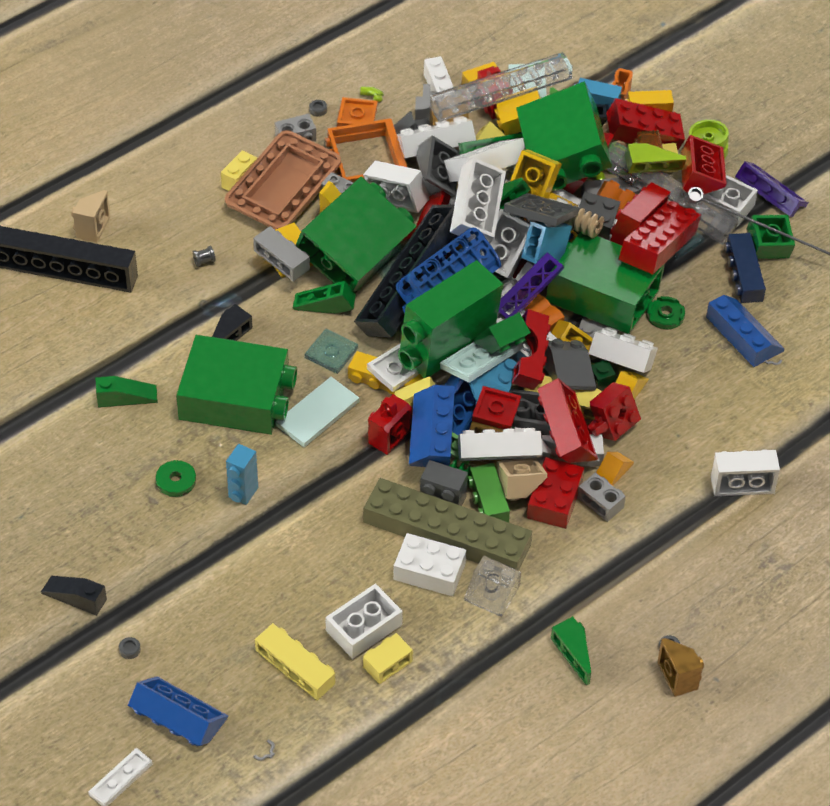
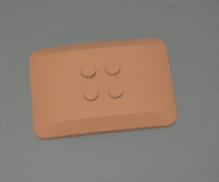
M282 131L226 194L225 203L230 208L268 227L271 226L274 230L289 225L296 220L321 191V183L331 172L335 173L341 164V157L339 154L292 131Z

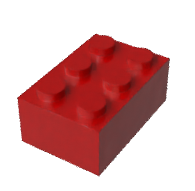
M545 457L542 467L547 473V478L532 492L528 503L527 518L566 529L578 497V488L583 483L585 467Z

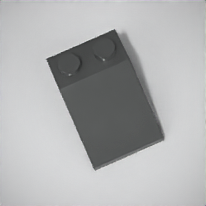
M432 135L418 146L417 162L425 181L454 197L456 196L457 181H449L444 160L460 155V152Z
M554 339L549 341L544 355L547 357L544 367L552 380L559 378L571 389L596 390L589 353L584 344L578 340L568 342Z
M510 388L509 393L522 396L512 427L535 428V431H541V439L542 435H550V425L544 418L545 410L538 400L539 392Z

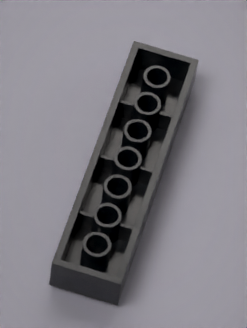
M455 204L432 205L355 319L356 325L368 337H392L396 334L398 327L404 320L405 313L402 307L406 305L396 290L397 282L458 237V235L450 233ZM432 264L427 270L430 272L435 268ZM421 272L420 274L416 275V278L419 280L423 276V273ZM408 282L402 288L405 290L411 285Z
M0 225V268L132 293L138 278L136 253L134 250Z

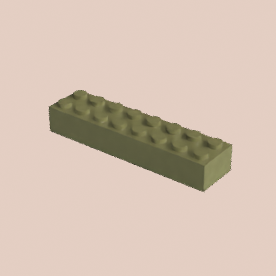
M379 478L363 508L364 523L403 537L408 533L466 549V559L513 576H517L532 542V530L383 478Z

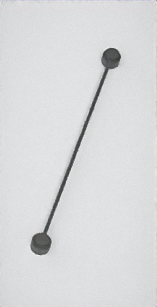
M693 187L688 192L687 198L693 204H697L702 200L830 255V252L704 199L703 191L699 187Z

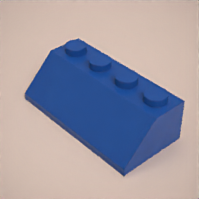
M722 295L708 303L706 318L753 367L784 352L781 344L737 299Z
M451 375L445 386H455L452 432L459 435L471 427L476 400L472 394L469 382Z
M433 385L414 393L409 466L426 467L429 460L450 466L455 386Z
M158 676L137 682L128 706L133 708L136 714L151 718L154 724L167 727L172 734L183 736L194 746H202L209 743L228 718V715Z

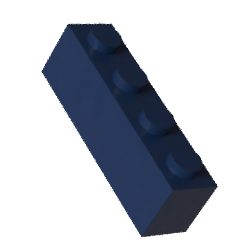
M751 233L728 234L727 242L724 243V251L728 253V266L732 267L731 276L732 281L736 283V296H739L741 303L763 302L766 288Z

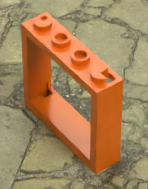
M391 118L328 128V138H325L326 147H330L329 150L337 154L339 152L336 144L385 136L394 164L407 167ZM342 162L335 171V173H338V176L353 183L360 177L364 178L363 174L346 177Z

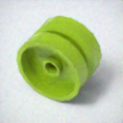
M710 119L698 121L690 127L689 135L723 147L724 159L727 157L729 130L725 124Z

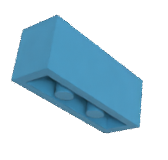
M238 444L226 460L228 495L234 502L247 505L259 488L257 455L255 450Z

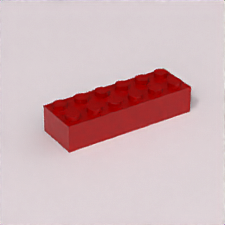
M667 201L624 239L619 260L654 274L696 234L702 214L697 213L692 208L682 207L677 202Z

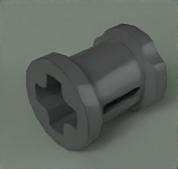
M207 246V249L192 251L197 267L209 261L216 262L212 246Z

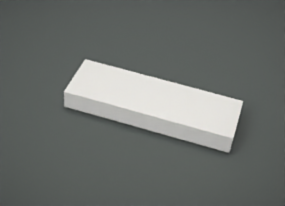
M136 748L88 791L89 796L101 806H108L153 765L152 760Z

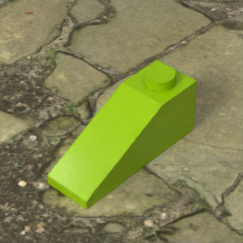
M647 143L628 144L624 154L628 173L682 170L686 162V156Z

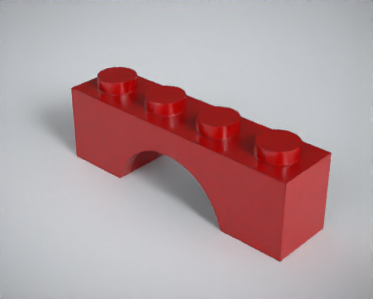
M527 309L522 318L531 332L525 337L531 351V356L521 357L514 366L512 384L534 390L544 380L545 374L542 371L547 359L544 355L549 343L546 339L551 325L548 324V315Z

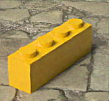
M356 351L348 366V379H351L354 383L361 382L373 389L379 388L391 395H395V391L392 392L367 370V364L377 357ZM419 374L399 389L406 387L410 384H413L417 381H420L424 378Z

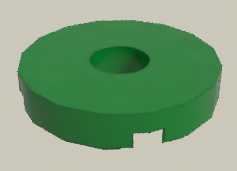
M661 296L657 300H652L648 305L647 318L657 328L674 329L683 323L685 307L675 298ZM662 311H669L670 314H663Z
M173 460L166 462L156 472V485L165 495L171 497L183 496V493H189L196 485L195 470L189 463ZM174 476H178L181 478L179 481L171 480V478Z

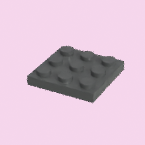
M526 193L505 203L503 211L510 213L512 217L522 216L530 222L539 221L545 223V226L556 227L577 216L579 207Z

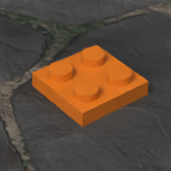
M342 97L337 127L375 121L378 101Z

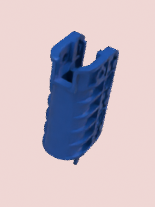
M472 227L399 280L396 290L405 303L408 304L476 260L491 273H494L501 267V261L482 232ZM475 234V235H476L475 239H472V240L469 242V241L467 240V238H469L471 235ZM461 244L463 249L461 248L457 251L455 248ZM449 252L451 256L445 259L444 255ZM433 264L435 268L429 272L427 268ZM422 272L423 276L418 280L416 275ZM409 282L411 286L404 290L402 288L403 285ZM404 305V306L402 307L404 313H405L406 305Z

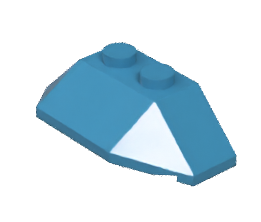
M507 358L469 382L472 394L476 400L475 404H477L483 386L509 392L512 386L514 366L517 364L516 361Z

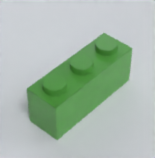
M494 463L470 467V476L467 478L469 488L473 489V502L478 504L479 507L477 511L509 522L510 510Z

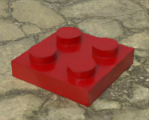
M483 386L472 415V421L500 429H511L522 396Z

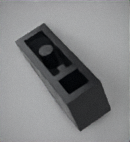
M234 304L223 312L212 337L237 341L253 328L252 315L237 304Z
M51 575L41 590L43 595L96 616L107 601L105 586L87 578Z

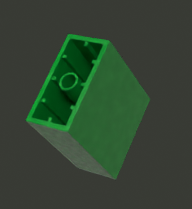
M585 81L516 107L526 150H531L562 163L552 191L560 190L567 184L585 177H595L601 171L613 167L597 106Z
M360 177L301 230L295 246L301 251H305L310 258V263L331 282L346 281L353 292L356 293L405 247L417 226L414 224L412 215L402 207L396 208L386 199L384 190L374 182L369 184L363 177Z
M580 232L572 243L568 241L566 251L558 261L564 266V269L548 284L546 299L551 304L630 334L650 302L659 292L664 265L654 274H651L620 261L619 256L622 245L599 236L590 238L588 235H583Z
M476 260L406 304L404 323L401 327V345L398 351L401 364L408 370L416 369L423 378H427L439 371L440 362L473 343L472 339L488 327L496 324L504 284Z
M195 335L176 394L178 419L272 435L276 419L285 421L287 417L289 397L283 396L284 390H294L297 380L298 369L297 366L289 365L288 349Z

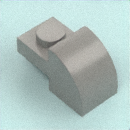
M423 84V97H416L415 120L425 118L430 120V99H437V97H434V92H430V84Z

